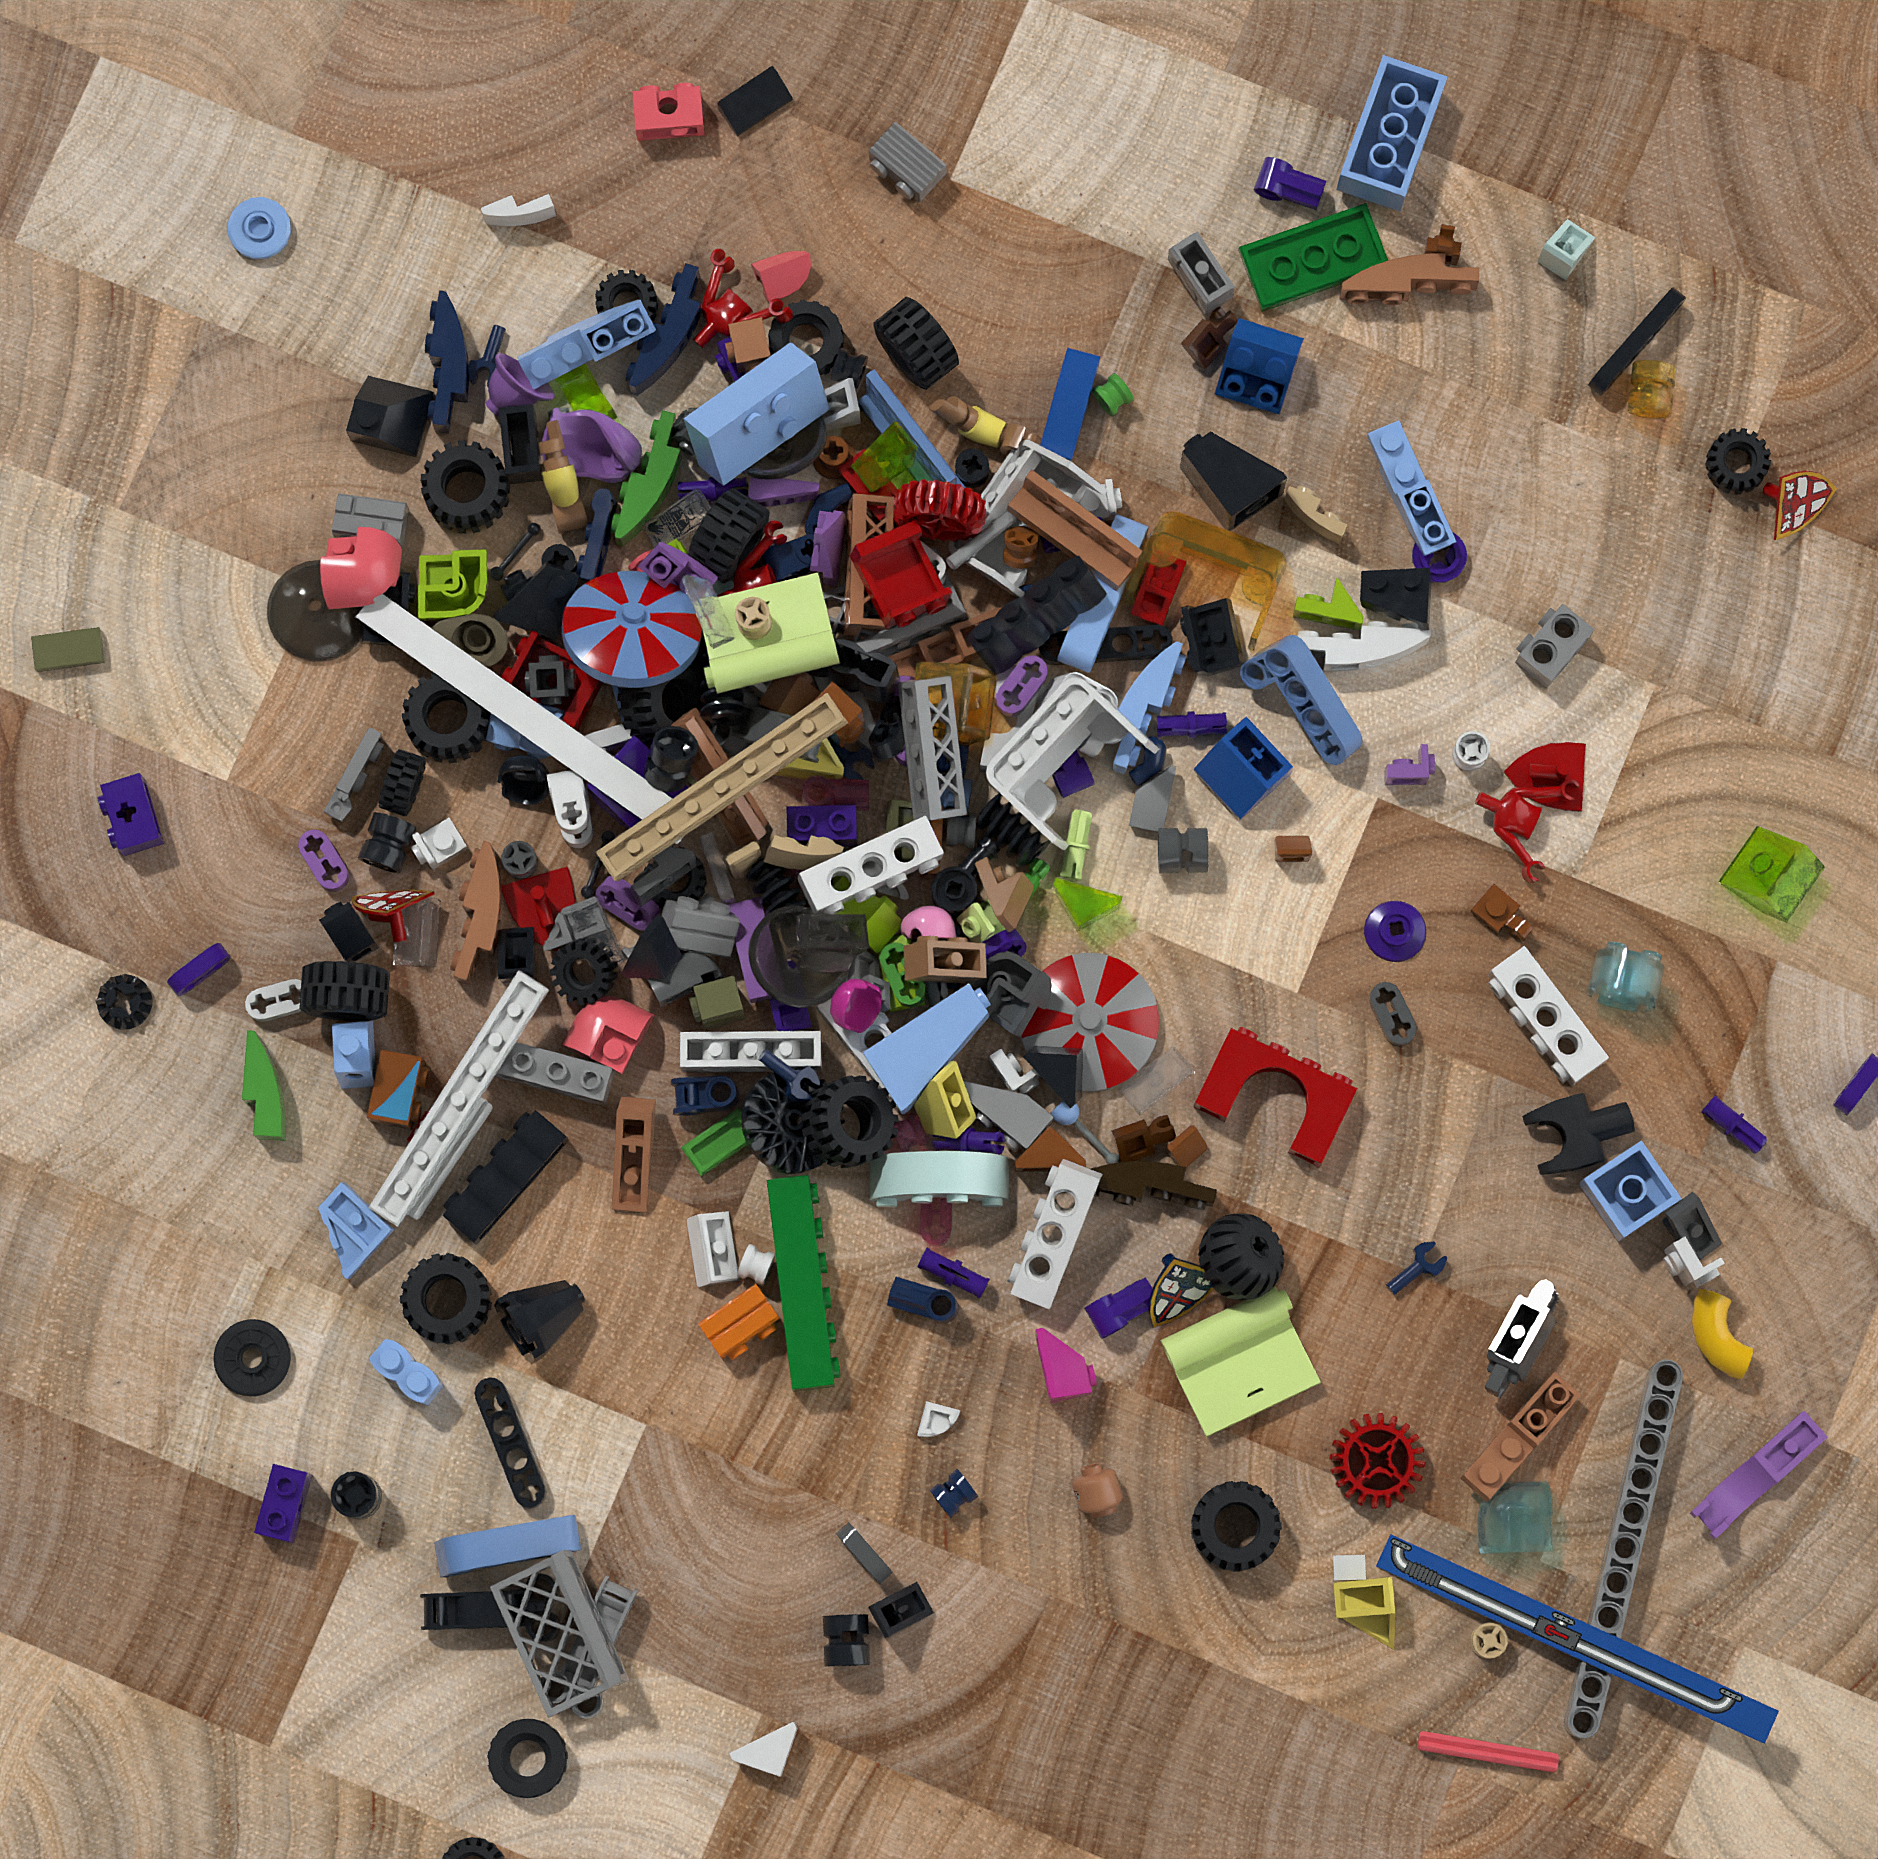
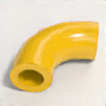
M1698 1289L1691 1321L1696 1344L1710 1364L1730 1377L1741 1380L1750 1364L1753 1348L1734 1339L1728 1330L1726 1320L1731 1300L1713 1291Z

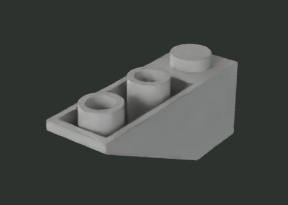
M964 1081L973 1109L977 1112L975 1114L976 1120L989 1130L994 1126L1002 1132L1005 1137L1004 1143L1015 1152L1020 1148L1025 1152L1053 1122L1054 1117L1026 1094Z

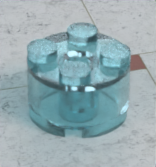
M1607 942L1606 948L1596 952L1587 995L1592 997L1595 993L1599 995V1003L1619 1010L1636 1012L1637 1006H1647L1645 1012L1655 1010L1665 966L1661 963L1662 955L1650 950H1643L1639 953L1627 950L1628 946L1623 943Z

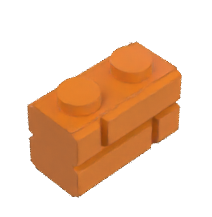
M754 1284L700 1321L698 1325L721 1359L724 1360L729 1357L731 1361H734L749 1350L746 1344L756 1337L763 1341L778 1330L775 1324L781 1320L757 1284Z

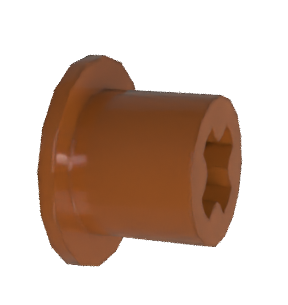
M829 436L820 440L814 447L812 462L815 470L821 476L827 479H839L842 477L837 469L856 454L854 447L848 440L840 436Z

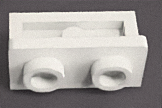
M1686 1237L1681 1238L1664 1249L1666 1257L1663 1258V1261L1672 1276L1678 1275L1684 1287L1691 1283H1694L1696 1288L1719 1276L1720 1273L1717 1268L1725 1264L1723 1259L1719 1258L1703 1267Z

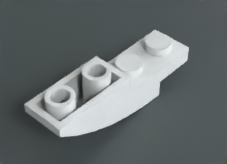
M1371 621L1368 622L1367 626H1361L1359 639H1353V635L1349 633H1334L1332 637H1319V633L1315 631H1299L1298 635L1295 636H1298L1306 643L1314 657L1323 658V671H1352L1380 666L1415 652L1428 644L1431 629L1421 630L1416 623H1406L1402 625V628L1388 627L1386 622Z

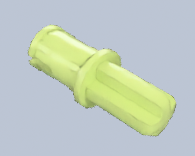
M1073 810L1068 837L1067 841H1065L1069 846L1065 849L1060 877H1070V879L1074 880L1082 879L1086 850H1090V846L1087 845L1092 819L1090 812L1084 810Z

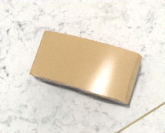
M1289 486L1285 502L1290 509L1315 532L1340 545L1348 524L1343 523V519L1332 512L1324 511L1323 514L1317 512L1321 499L1315 497L1316 493L1311 489L1303 486H1297V488Z
M774 835L766 852L764 862L790 869L807 870L842 854L844 847L835 844L833 840L826 837L811 835L807 845L804 846L793 838Z

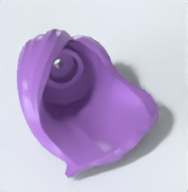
M558 408L553 409L550 421L558 420L565 445L562 453L563 456H568L569 464L574 465L577 478L587 477L607 483H616L626 480L631 472L638 468L642 456V446L637 438L621 424L597 411L577 410L562 413ZM547 427L544 431L542 441L550 439ZM542 454L543 460L545 461V460H546L545 454Z

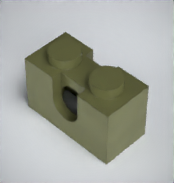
M734 976L693 986L695 996L689 997L696 1023L703 1021L705 1030L746 1019Z

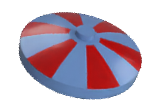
M620 571L594 578L581 586L572 595L563 613L562 638L570 658L588 675L615 686L640 688L669 681L681 674L693 662L701 643V620L698 608L691 597L683 593L679 586L669 583L664 589L645 572Z

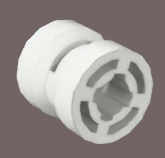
M1469 731L1462 734L1453 749L1452 757L1454 763L1464 771L1478 770L1484 765L1490 753L1488 739L1477 731Z

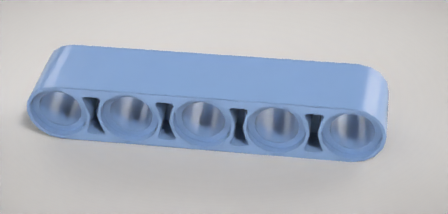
M1117 514L1111 528L1141 549L1149 526ZM1095 576L1107 595L1097 606L1085 613L1079 614L1071 623L1057 661L1090 673L1129 577L1116 591Z

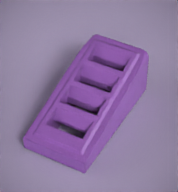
M753 475L750 479L748 497L764 507L815 500L820 495V487L816 482Z

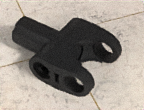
M1584 1093L1552 1101L1522 1116L1525 1126L1535 1123L1550 1125L1557 1129L1562 1136L1563 1146L1561 1152L1554 1156V1159L1537 1165L1540 1175L1570 1172L1603 1162L1605 1158L1600 1146L1601 1141L1635 1132L1633 1117L1627 1102L1590 1112Z

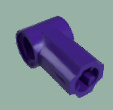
M1266 157L1253 190L1257 195L1268 200L1281 201L1284 199L1317 210L1326 180L1294 170L1293 166L1284 160Z
M1077 749L1052 775L1062 798L1095 785L1088 764L1084 757H1080Z
M1146 1277L1114 1295L1110 1293L1101 1297L1084 1309L1100 1338L1103 1339L1129 1324L1128 1321L1150 1310L1154 1290Z

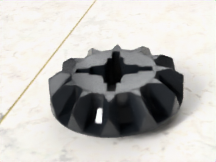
M125 973L110 977L100 987L96 999L100 1017L109 1026L120 1030L132 1029L142 1024L149 1016L153 1003L151 991L146 983L138 977ZM118 989L126 996L135 995L129 1001L131 1014L121 1006L114 1007L115 1003L119 1001L117 996Z

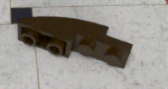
M1129 1161L1091 1168V1170L1102 1174L1094 1197H1099L1100 1192L1114 1195V1202L1133 1206L1134 1201L1141 1203L1144 1190L1146 1189L1151 1191L1150 1196L1153 1198L1171 1201V1197L1184 1199V1205L1187 1207L1205 1210V1206H1213L1217 1189L1183 1181L1187 1167L1169 1163Z

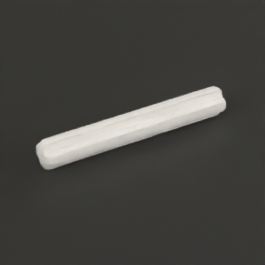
M483 1098L479 1100L407 1214L415 1220L420 1219L492 1111L493 1106L491 1103Z

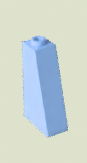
M968 983L863 1052L865 1058L902 1114H905L913 1107L929 1082L955 1058L989 1018L986 1008L991 1004L980 987L973 990Z

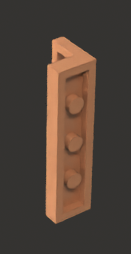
M1032 469L1025 477L1022 488L1006 509L1071 558L1080 556L1095 576L1116 591L1137 567L1143 552Z
M853 493L847 508L844 635L857 636L861 628L890 629V627L885 628L881 619L863 618L864 605L871 598L868 595L864 599V590L866 592L867 590L850 555L856 544L868 540L873 534L876 536L882 534L883 532L880 529L884 525L885 532L893 529L894 497ZM867 505L885 506V518L877 525L866 515ZM866 526L870 529V531L867 534Z
M697 708L690 709L671 725L688 730L698 741V751L690 772L696 782L729 760L706 722L700 717ZM747 792L717 813L737 847L751 841H757L767 833L764 827L769 822L750 792Z

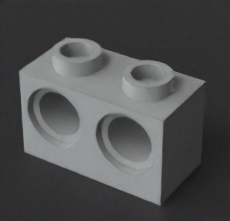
M1564 604L1557 611L1550 608L1538 622L1542 628L1535 637L1528 634L1516 648L1520 654L1515 663L1546 688L1551 685L1584 646L1595 630ZM1558 624L1567 625L1571 629L1572 636L1568 638L1559 637L1555 632L1554 626ZM1535 650H1544L1549 654L1550 662L1540 664L1534 660L1532 653Z

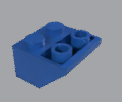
M1239 318L1231 336L1215 395L1280 415L1304 338Z
M1245 717L1217 742L1196 765L1193 771L1234 815L1241 820L1291 775L1293 766L1260 730Z

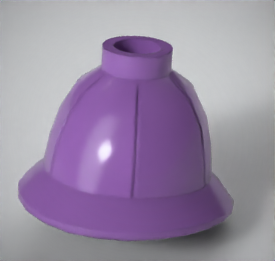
M503 353L496 354V368L489 380L488 392L490 398L486 401L487 407L493 414L499 417V408L534 405L537 401H549L555 398V392L548 383L536 389L532 388L518 360Z

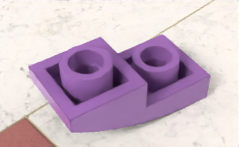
M659 542L638 565L642 571L664 589L669 583L679 586L681 591L689 595L695 604L718 579V576L701 563L663 542Z

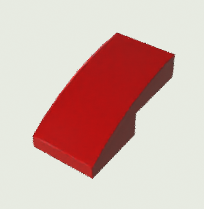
M1154 549L1130 614L1163 626L1187 561Z

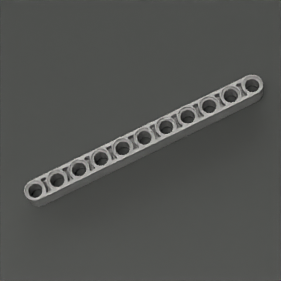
M1668 1359L1661 1360L1652 1365L1646 1376L1587 1624L1620 1639L1683 1380L1681 1367L1677 1362ZM1660 1367H1666L1672 1372L1673 1382L1670 1386H1664L1658 1382L1656 1372ZM1652 1401H1657L1664 1406L1665 1415L1662 1420H1655L1649 1415L1648 1406ZM1644 1435L1653 1437L1657 1443V1449L1653 1455L1644 1453L1640 1448V1440ZM1635 1470H1642L1648 1475L1649 1483L1645 1489H1638L1633 1485L1631 1478ZM1627 1504H1633L1640 1510V1519L1636 1524H1631L1624 1519L1623 1510ZM1620 1538L1626 1539L1631 1543L1632 1553L1628 1558H1621L1616 1554L1615 1544ZM1611 1573H1617L1623 1578L1624 1587L1619 1593H1613L1607 1587V1578ZM1603 1608L1611 1609L1616 1616L1615 1623L1610 1628H1605L1599 1623L1598 1614ZM1580 1659L1577 1662L1564 1716V1727L1569 1735L1575 1738H1589L1600 1727L1612 1674ZM1587 1677L1594 1678L1599 1685L1597 1695L1592 1698L1585 1696L1581 1689V1684ZM1579 1712L1586 1713L1591 1721L1589 1729L1583 1733L1578 1732L1573 1726V1718Z

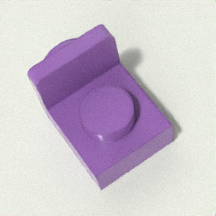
M1428 744L1420 745L1418 750L1419 764H1413L1411 759H1396L1392 761V764H1387L1384 771L1385 785H1426L1429 774H1435V755L1428 754Z

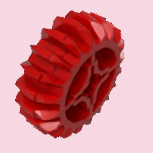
M922 479L920 482L913 480L909 484H903L901 489L897 491L893 504L894 521L900 527L917 520L923 531L920 538L927 537L931 540L936 539L943 542L946 540L958 542L959 540L967 541L968 538H974L978 533L982 532L986 519V501L981 498L980 494L973 492L971 488L962 487L961 484H952L948 481L941 482L936 479L934 481Z
M1383 1413L1377 1414L1376 1424H1372L1369 1414H1364L1363 1427L1360 1426L1356 1419H1352L1350 1421V1426L1354 1430L1352 1434L1345 1428L1339 1431L1340 1435L1346 1439L1345 1443L1339 1440H1334L1332 1446L1340 1449L1341 1453L1329 1455V1460L1340 1461V1466L1330 1469V1473L1336 1475L1342 1472L1344 1477L1338 1480L1335 1485L1337 1488H1340L1347 1483L1351 1487L1344 1495L1347 1499L1352 1497L1355 1491L1360 1495L1357 1499V1505L1362 1506L1366 1497L1371 1498V1509L1378 1507V1498L1383 1499L1385 1508H1390L1392 1506L1391 1495H1394L1395 1499L1402 1503L1405 1501V1498L1400 1490L1403 1488L1406 1492L1413 1494L1415 1488L1409 1483V1480L1420 1482L1423 1478L1420 1474L1413 1472L1414 1468L1420 1469L1425 1467L1424 1461H1415L1414 1458L1415 1455L1424 1453V1448L1412 1449L1411 1446L1412 1443L1419 1439V1436L1414 1434L1408 1439L1405 1437L1404 1433L1410 1428V1425L1407 1423L1401 1426L1399 1430L1394 1428L1398 1420L1396 1416H1392L1388 1425L1384 1424ZM1369 1432H1381L1391 1436L1383 1446L1378 1448L1372 1447L1358 1438ZM1398 1444L1401 1445L1406 1459L1403 1475L1397 1471L1398 1469L1391 1461V1454ZM1351 1446L1357 1450V1453L1363 1459V1468L1356 1478L1352 1475L1348 1462ZM1388 1447L1389 1450L1384 1454L1386 1459L1382 1461L1386 1462L1385 1469L1379 1466L1372 1469L1366 1475V1471L1371 1467L1369 1462L1372 1460H1368L1370 1453L1377 1455ZM1376 1474L1383 1475L1396 1484L1386 1490H1372L1363 1486Z

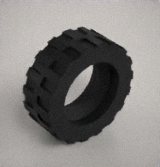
M800 300L798 303L792 302L788 304L793 311L791 320L787 323H779L773 318L771 322V329L768 334L771 356L789 344L790 334L797 326L811 324L821 331L823 344L817 353L809 357L816 361L819 375L828 374L834 366L838 353L844 344L843 328L839 323V318L835 313L831 312L828 306L820 305L817 301L807 302L806 300Z
M537 1719L512 1721L501 1728L490 1743L491 1746L487 1755L489 1772H491L494 1782L501 1787L500 1789L512 1796L535 1798L546 1794L560 1783L564 1772H566L568 1752L566 1751L564 1739L561 1738L555 1728L544 1721ZM525 1740L538 1743L545 1753L543 1768L533 1776L518 1774L512 1768L510 1762L512 1749L518 1743Z

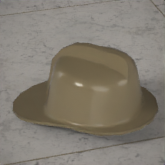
M473 614L448 618L437 622L431 628L485 667L499 662L504 657L508 648V637L504 627L496 619L488 615Z

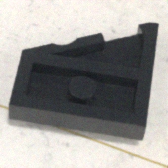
M545 562L533 574V578L529 582L524 583L514 592L515 595L501 609L498 608L494 612L493 618L497 621L527 631H534L540 635L557 640L562 627L563 613L574 593L579 574Z
M1430 567L1361 571V606L1374 612H1383L1389 618L1401 621L1404 618L1417 623L1418 628L1421 630H1429L1432 579Z

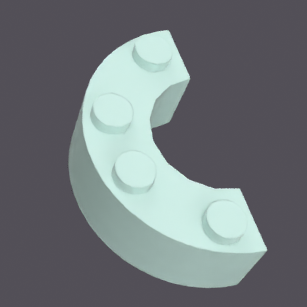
M917 1151L884 1154L880 1158L870 1161V1201H876L877 1207H897V1201L911 1199L912 1203H932L933 1197H947V1203H968V1199H972L974 1201H982L983 1207L1003 1206V1201H1009V1158L998 1154L965 1151Z

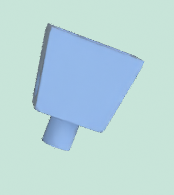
M373 1020L332 1024L334 1071L341 1089L373 1087L376 1076ZM348 1074H361V1075L349 1076Z

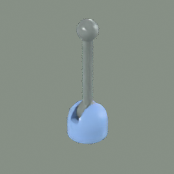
M1062 1101L1050 1113L1054 1120L1061 1125L1073 1124L1106 1157L1107 1164L1119 1163V1156L1116 1153H1111L1078 1120L1079 1107L1077 1103L1070 1109Z

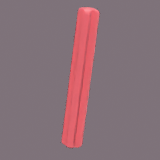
M1426 1731L1420 1732L1418 1736L1417 1747L1421 1751L1547 1772H1556L1558 1768L1559 1755L1557 1753Z

